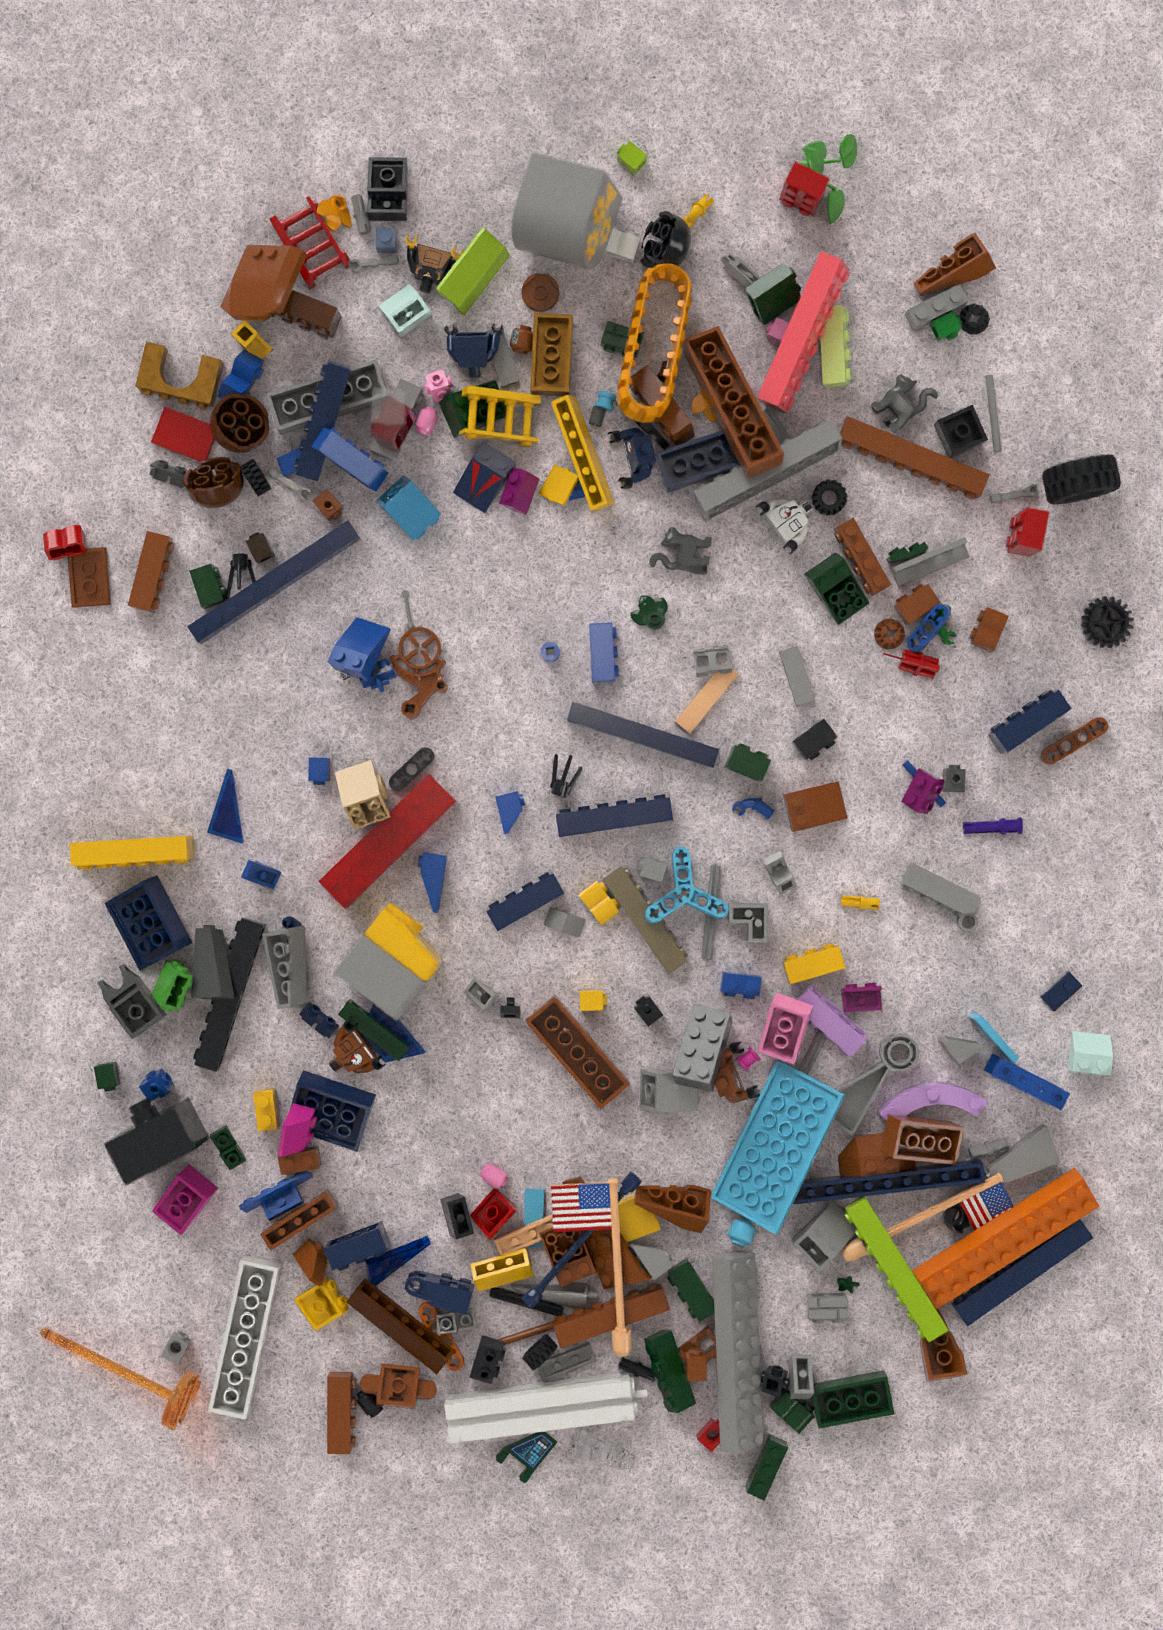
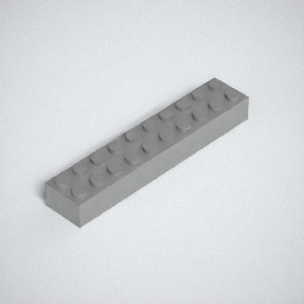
M733 1251L712 1257L720 1451L736 1455L763 1446L755 1253L746 1251Z

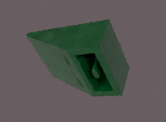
M496 380L476 386L500 390ZM462 390L447 394L439 402L454 438L462 436L459 435V431L468 428L470 400H468V397L462 396ZM484 399L477 401L476 430L487 425L488 403ZM498 402L496 404L495 422L506 417L505 402Z
M836 552L804 574L838 625L870 604L845 559Z

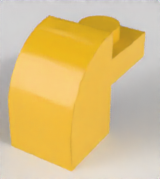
M245 320L231 333V336L241 347L261 359L273 349Z

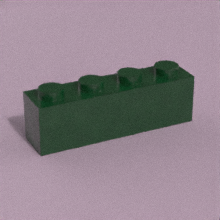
M661 1330L644 1338L645 1350L650 1357L651 1368L656 1375L657 1386L662 1392L663 1403L668 1412L680 1413L695 1405L696 1401L690 1383L687 1381L685 1368L672 1331Z

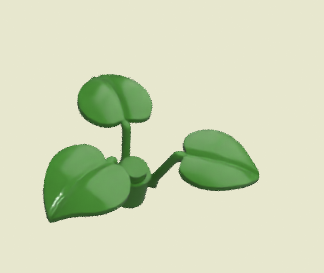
M852 134L844 136L839 148L841 157L838 159L824 160L827 149L822 141H815L802 148L806 158L802 160L801 164L820 174L824 170L823 164L842 161L843 168H850L857 155L855 136ZM828 183V187L832 191L829 192L827 197V212L829 224H832L843 211L845 197L842 190H837L835 186Z

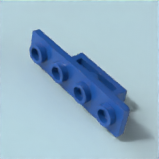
M309 1171L296 1172L293 1177L279 1181L273 1188L262 1190L258 1196L247 1198L243 1204L239 1205V1208L243 1212L248 1213L262 1205L267 1219L271 1221L304 1203L297 1186L313 1178V1175Z

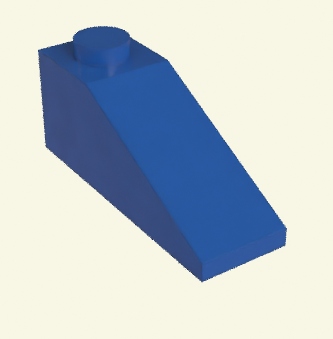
M423 852V856H419L418 867H421L420 872L433 913H438L447 856Z

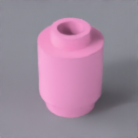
M430 407L421 409L414 431L429 437L439 418L436 415L437 411Z
M486 1163L479 1175L483 1178L484 1182L497 1190L499 1187L503 1188L509 1179L506 1177L507 1172L489 1163Z

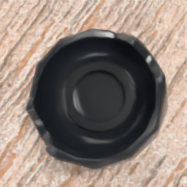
M958 1203L945 1210L943 1217L946 1227L955 1233L963 1234V1230L968 1228L970 1224L961 1204Z

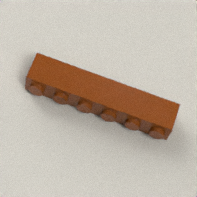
M651 1283L642 1290H631L628 1292V1295L623 1296L625 1326L670 1310L660 1283ZM615 1296L610 1298L608 1302H597L591 1308L585 1310L584 1308L577 1309L571 1315H560L554 1321H551L560 1349L614 1330L617 1327Z

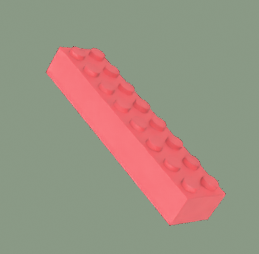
M820 251L757 396L765 405L786 414L788 409L792 408L794 395L802 386L801 379L804 373L806 374L809 370L811 356H814L818 349V340L825 333L826 321L832 317L834 312L833 306L841 297L842 285L849 278V268L842 259Z

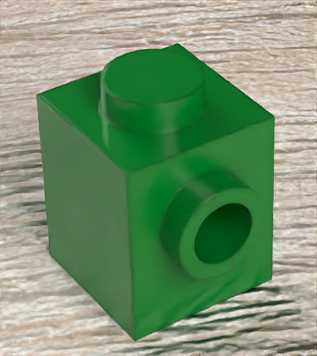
M952 311L932 321L930 327L938 342L946 338L950 341L958 336V332L962 329V322L960 317Z

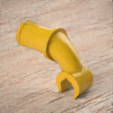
M705 194L698 202H694L689 214L683 218L689 229L694 226L695 220L699 216H703L705 210L713 205L714 200L712 197L706 201L710 195Z

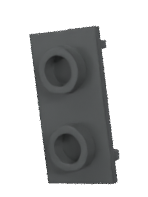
M157 460L150 464V467H153L150 470V475L154 479L167 482L169 476L171 477L169 484L180 488L185 487L183 479L187 472L186 468L169 466V463L164 460Z

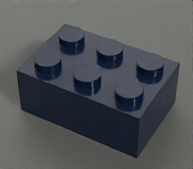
M381 1221L329 1241L324 1250L332 1271L335 1269L342 1271L347 1269L351 1263L356 1262V1264L367 1261L369 1256L374 1255V1257L385 1254L390 1240Z

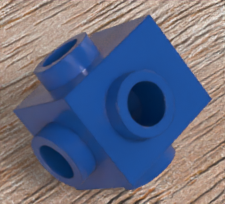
M161 1068L156 1072L155 1070L149 1072L139 1088L151 1102L158 1097L163 1098L168 1095L173 1082L170 1075Z

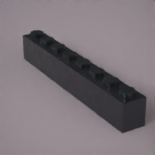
M245 917L241 918V921H237L234 930L237 933L235 939L232 938L229 944L231 952L228 957L234 999L211 1000L213 1008L211 1012L207 1013L205 1019L207 1027L200 1034L199 1041L202 1042L200 1048H197L194 1053L193 1059L196 1060L194 1065L215 1072L220 1069L266 924Z

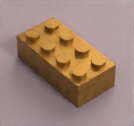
M534 313L530 385L532 395H569L573 315Z

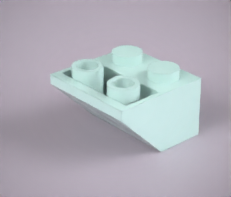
M410 284L378 306L400 338L432 316L428 306Z

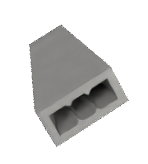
M1044 1124L1038 1126L986 1166V1179L996 1175L998 1172L1003 1176L1002 1184H1006L1061 1163L1047 1126Z

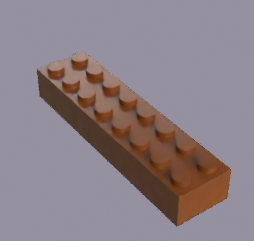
M719 326L684 339L683 353L746 477L750 478L783 464L784 452Z

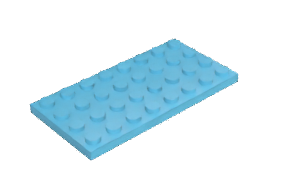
M777 1060L711 1198L778 1235L843 1102L845 1094Z

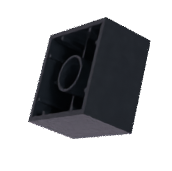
M189 1097L161 1112L157 1110L155 1104L151 1106L148 1098L129 1107L130 1113L133 1115L130 1118L134 1126L120 1132L104 1143L125 1186L189 1154L209 1139Z

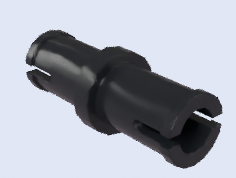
M621 1357L618 1369L630 1372L634 1377L640 1376L652 1382L656 1380L654 1378L656 1375L652 1368L644 1366L642 1362L638 1361L636 1363Z

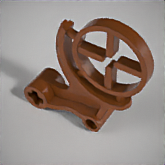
M424 627L412 628L404 633L398 646L399 655L390 656L391 663L398 675L408 683L419 688L418 694L405 701L401 706L402 713L408 719L418 718L421 712L420 709L425 706L429 698L436 691L446 693L448 690V685L443 680L440 672L446 661L438 660L441 654V643L433 631ZM416 631H425L432 635L421 644L423 648L435 640L437 642V653L432 661L424 650L420 651L428 664L423 666H415L407 662L418 653L417 649H414L405 657L402 652L403 642L407 636L416 647H419L418 642L411 634ZM402 659L407 666L414 669V673L404 670L397 660ZM434 664L438 665L427 673L419 674V670L430 668ZM440 684H444L442 689H439ZM408 706L415 707V711L412 714L407 712L409 711L407 709Z

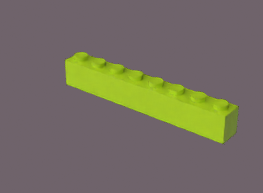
M860 1197L845 1206L847 1211L844 1214L850 1224L854 1223L857 1227L854 1230L860 1241L864 1239L867 1243L865 1249L870 1257L874 1255L878 1262L875 1264L880 1273L885 1272L888 1278L885 1280L890 1289H896L898 1293L896 1295L897 1300L901 1306L906 1305L909 1310L906 1314L911 1322L916 1321L919 1326L916 1330L921 1338L926 1337L928 1342H931L949 1331L866 1197Z

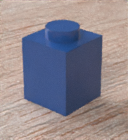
M309 758L308 781H313V785H325V781H330V758Z

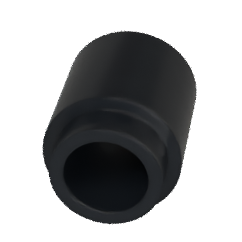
M362 1390L357 1394L356 1402L367 1416L369 1415L373 1418L383 1410L382 1406H377L376 1394L364 1393Z

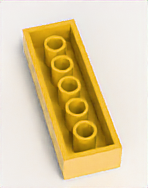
M193 836L70 843L71 866H77V870L94 869V865H96L97 869L112 868L113 864H116V867H129L134 862L135 866L151 865V861H154L155 865L170 864V860H174V864L189 863V859H194Z

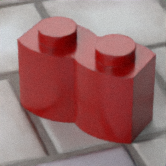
M70 525L62 530L53 529L43 534L44 551L49 560H59L66 556H76L86 552L85 534L81 525Z

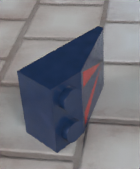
M482 441L453 493L483 513H486L509 477L512 467L516 466V463Z

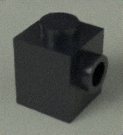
M643 995L635 1001L637 1005L634 1006V1009L648 1027L663 1016V1013L650 996L645 997Z

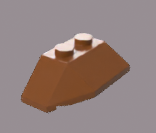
M884 1132L854 1136L838 1155L841 1176H870L901 1172L916 1167V1161L893 1159L881 1153Z

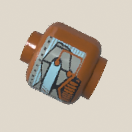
M520 325V328L513 329L510 347L513 348L514 352L528 355V352H532V327Z

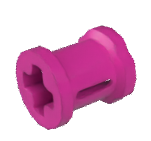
M750 1046L748 1051L741 1057H737L736 1060L748 1071L749 1067L757 1060L760 1061L761 1058Z

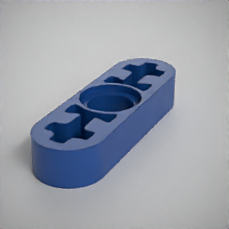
M935 605L907 640V646L910 650L922 651L951 616V610L947 605ZM938 609H944V617L940 616L936 621L931 619V617L936 618L939 615ZM928 622L932 623L934 627L931 633H926L924 630V626ZM922 635L927 637L920 639V646H913L915 644L914 639H919Z

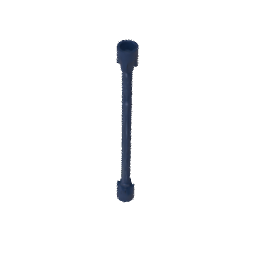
M631 1171L620 1183L622 1186L618 1192V1203L622 1200V1197L629 1192L633 1193L642 1183L641 1179ZM585 1230L566 1254L562 1256L563 1258L551 1269L550 1273L543 1278L540 1284L531 1287L524 1294L522 1300L529 1307L534 1308L543 1297L542 1293L549 1282L554 1279L562 1267L567 1264L575 1252L579 1250L578 1248L585 1243L595 1230Z

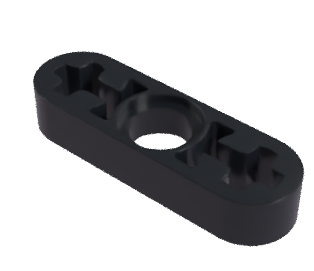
M427 747L421 748L390 777V787L395 791L403 790L433 762L435 758L434 752ZM429 751L431 753L429 755L430 760H423L421 764L424 766L421 768L414 759L417 757L420 760L422 758L421 753ZM409 764L417 766V772L414 775L407 773L406 768ZM403 770L404 774L410 779L407 781L404 778L401 781V787H394L393 784L395 782L393 779L395 777L397 779L401 778L403 775L400 772Z

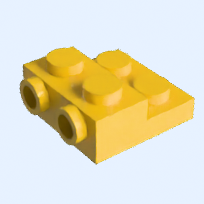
M328 1276L324 1278L321 1286L314 1284L310 1289L294 1299L315 1331L340 1317L349 1309L348 1303H346L347 1298L339 1294L336 1282L330 1280Z

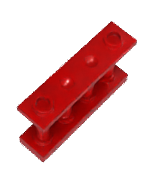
M308 196L306 199L310 206L285 220H278L276 215L269 220L282 243L297 247L298 243L322 229L325 231L329 239L305 252L307 255L300 270V274L308 288L312 289L316 286L314 280L317 279V276L340 263H343L346 269L349 268L347 261L350 259L345 250L341 251L322 217L317 213V201H312L310 196ZM314 212L319 221L317 224L294 237H288L285 232L288 230L287 227ZM331 246L334 247L338 256L313 270H307L304 265L307 263V260Z

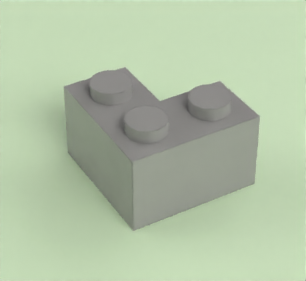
M728 903V923H747L748 943H768V904Z

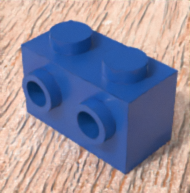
M722 971L720 991L724 992V996L735 997L736 994H743V998L754 999L755 996H760L762 977Z

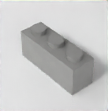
M959 284L908 309L905 316L914 332L952 311L965 307L968 299Z

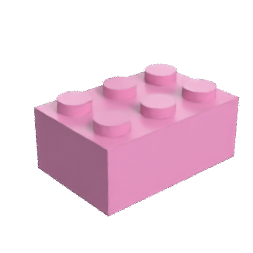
M776 993L771 1002L758 1052L795 1064L800 1054L814 1005Z

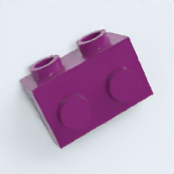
M918 768L901 802L917 813L928 814L934 807V801L937 796L942 792L945 781Z
M865 983V987H857V984L846 985V988L841 989L843 1013L882 1010L880 991L882 987L876 986V983Z

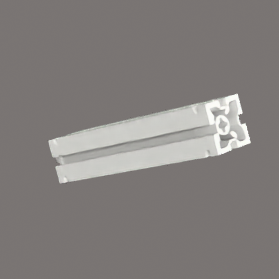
M629 1372L465 1392L457 1395L450 1394L447 1395L445 1401L449 1443L635 1420L634 1413H638L636 1398L648 1397L647 1389L635 1390L634 1376L630 1377Z

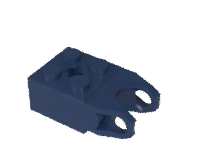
M413 1271L409 1273L404 1289L411 1296L430 1301V1306L467 1315L474 1284L466 1278H460V1280L453 1279V1276L447 1273L436 1275L424 1271ZM411 1281H417L420 1285H414Z

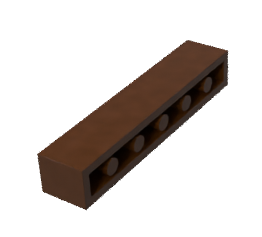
M364 1278L346 1302L435 1374L439 1373L455 1352V1349L366 1278Z

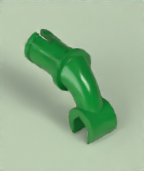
M938 609L939 615L933 620L936 621L940 616L944 617V609ZM945 623L938 631V635L941 637L943 644H954V642L949 641L948 636L957 637L955 632H948L945 628L947 623Z

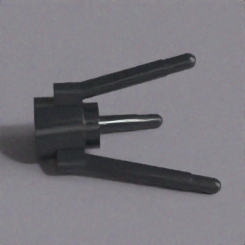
M237 553L232 555L233 560L230 561L227 585L228 596H226V599H229L234 570L237 571L238 590H241V571H245L246 567H248L252 583L256 581L252 569V560H248V554Z
M558 754L554 755L552 781L550 784L552 794L565 798L567 793L570 794L574 783L583 770L582 767H579L568 785V782L565 780L573 758L572 755H569L561 780L557 779V782Z

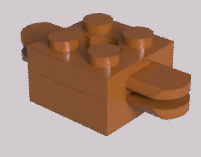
M381 1363L380 1375L365 1374L360 1380V1387L364 1393L377 1394V1406L415 1410L417 1399L430 1400L434 1398L437 1392L436 1384L433 1381L419 1379L420 1367Z

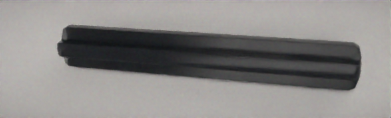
M497 1287L491 1288L489 1294L491 1298L554 1316L562 1315L564 1307L543 1300H540L534 1308H531L522 1300L524 1295Z

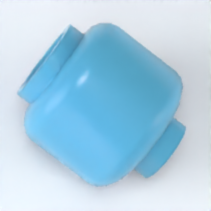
M741 1217L740 1220H733L728 1233V1237L731 1239L730 1242L743 1248L745 1245H750L756 1232V1228L751 1225L752 1221Z

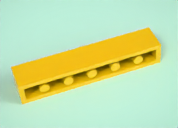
M565 395L552 401L551 404L590 510L600 511L614 505L612 493L576 396Z

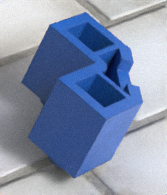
M243 350L235 358L231 373L222 381L217 397L222 399L231 393L250 395V390L255 381L263 374L264 369H262L264 360Z

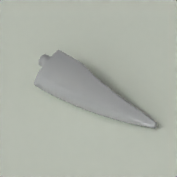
M572 1282L562 1287L559 1284H548L542 1293L543 1297L541 1300L563 1306L586 1309L587 1298L597 1299V1292L588 1291L589 1284ZM512 1284L511 1288L525 1294L531 1287L536 1285Z

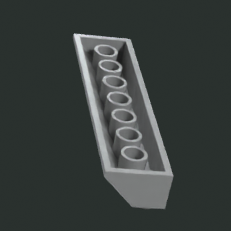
M832 419L828 421L822 420L813 429H805L798 434V437L794 439L788 438L781 443V448L784 452L783 464L750 478L746 477L741 466L738 465L732 468L730 473L715 477L713 482L698 486L696 491H694V497L705 522L840 451L842 437Z

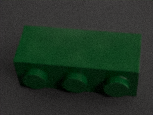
M687 1258L668 1270V1281L672 1287L676 1285L680 1291L677 1294L683 1303L687 1302L689 1305L688 1312L693 1319L697 1318L700 1323L715 1313L714 1299Z
M771 1434L768 1435L745 1485L748 1494L765 1501L788 1450L786 1441Z

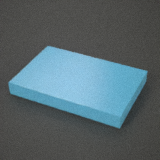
M976 1012L969 1015L970 1019L1006 1060L1012 1063L1019 1060V1057L982 1015Z

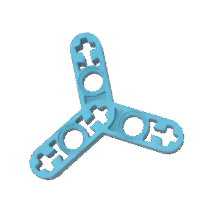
M677 847L671 857L675 889L646 909V921L656 924L683 905H688L715 919H723L729 911L727 903L693 887L690 853L685 847ZM681 852L686 857L682 860L683 865L677 867L676 865L680 864V858L676 856ZM678 871H686L688 878L680 879L677 875ZM681 889H683V891H689L687 895L688 898L686 896H683L679 900H677L676 897H678L681 894ZM704 897L707 900V905L704 907L699 906L697 898ZM666 899H671L674 902L672 909L665 907L664 901ZM711 901L714 902V904L712 905L713 907L710 910H708V907L711 905ZM722 906L724 913L717 914V909L715 908ZM661 907L662 911L657 914V919L649 916L650 910L655 912Z

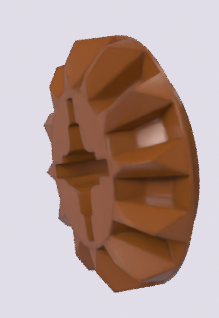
M891 618L882 620L877 624L874 631L877 644L884 649L897 648L903 643L905 637L904 627L899 621ZM887 628L890 631L897 629L895 634H893V640L890 637H882L887 633Z

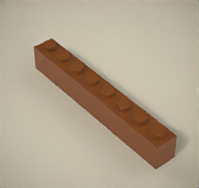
M848 416L840 431L842 447L847 449L851 447L856 448L859 454L868 456V454L873 455L875 460L881 463L888 461L898 470L903 471L904 468L910 470V474L915 477H927L930 483L939 485V483L944 484L949 491H961L969 499L974 500L975 497L979 498L982 495L990 476L988 473Z

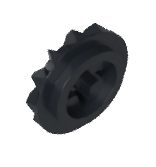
M975 303L967 305L959 314L962 330L968 334H980L988 327L990 318L988 311L983 305ZM971 314H973L974 316L981 315L977 320L978 324L975 323V321H970L968 323V321L972 317Z

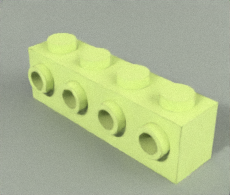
M842 305L833 306V315L830 319H827L825 333L823 337H820L822 380L826 388L849 386V380L852 379L851 368H848L851 352L850 349H847V342L850 341V332L846 329V322H849V313Z

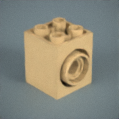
M371 760L335 772L342 805L354 830L391 817L386 801L389 796L384 780L380 773L377 774Z

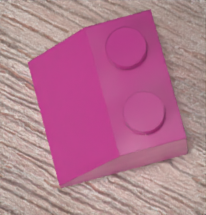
M295 1103L292 1104L282 1125L277 1156L283 1157L305 1151L308 1143H312L314 1133L311 1131L314 1129L317 1117H314V1108Z

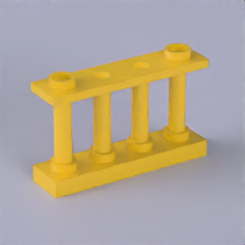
M469 385L462 388V396L468 397L470 402L468 428L460 430L459 435H464L465 439L476 440L478 437L520 443L522 447H531L532 444L538 442V438L530 437L532 409H534V406L541 404V396ZM479 399H484L488 403L486 431L475 429L477 401ZM498 402H505L504 405H506L504 433L494 432L495 407ZM516 404L523 405L524 408L523 436L512 435L513 413Z

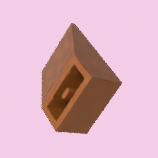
M552 1227L539 1232L552 1267L563 1258L562 1256L579 1239L580 1235H582L581 1231L553 1232ZM586 1242L578 1248L579 1250L575 1252L574 1256L570 1258L556 1275L560 1287L596 1273V1267Z

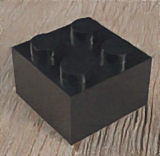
M973 405L943 417L934 423V427L949 458H954L988 441Z

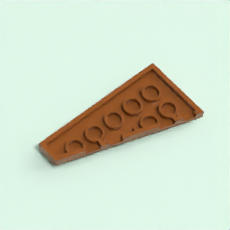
M581 1176L562 1182V1184L585 1183ZM612 1229L595 1230L585 1242L603 1288L615 1287ZM620 1233L623 1285L649 1280L652 1277L648 1272L645 1273L639 1265L641 1263L638 1257L634 1258L629 1251L628 1243Z

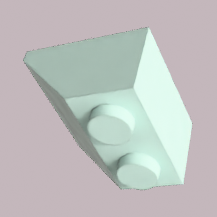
M1072 1031L1068 1069L1074 1072L1111 1076L1113 1062L1111 1036Z

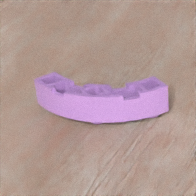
M939 1082L924 1083L909 1087L892 1096L877 1112L887 1120L888 1114L906 1116L912 1111L925 1106L943 1104L959 1107L977 1116L988 1101L969 1089L958 1085Z

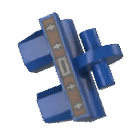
M387 659L377 662L379 669L372 671L368 681L359 678L364 688L370 686L372 690L379 688L380 692L385 691L383 686L390 684L389 680L396 677L395 671Z

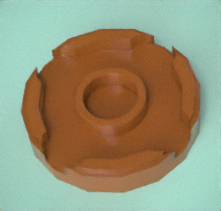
M535 273L529 276L523 283L521 290L522 299L531 310L537 312L547 311L557 303L559 286L550 275Z

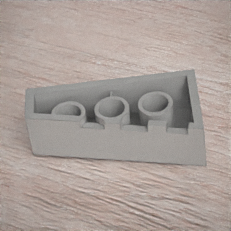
M305 925L263 933L277 1008H290L307 1003Z

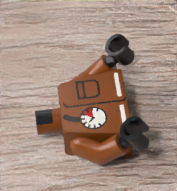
M350 1017L336 1035L333 1052L337 1057L330 1061L329 1065L335 1072L343 1066L348 1072L353 1071L354 1073H369L373 1070H380L386 1066V1063L380 1064L379 1059L382 1056L377 1057V1054L366 1039L356 1029L358 1023L355 1025L350 1023L352 1019Z
M733 1042L729 1045V1048L725 1049L715 1082L719 1097L725 1096L730 1103H737L760 1096V1094L756 1095L754 1089L758 1088V1086L747 1088L746 1091L744 1090L734 1063L733 1054L744 1052V1048L738 1049V1045L741 1042Z

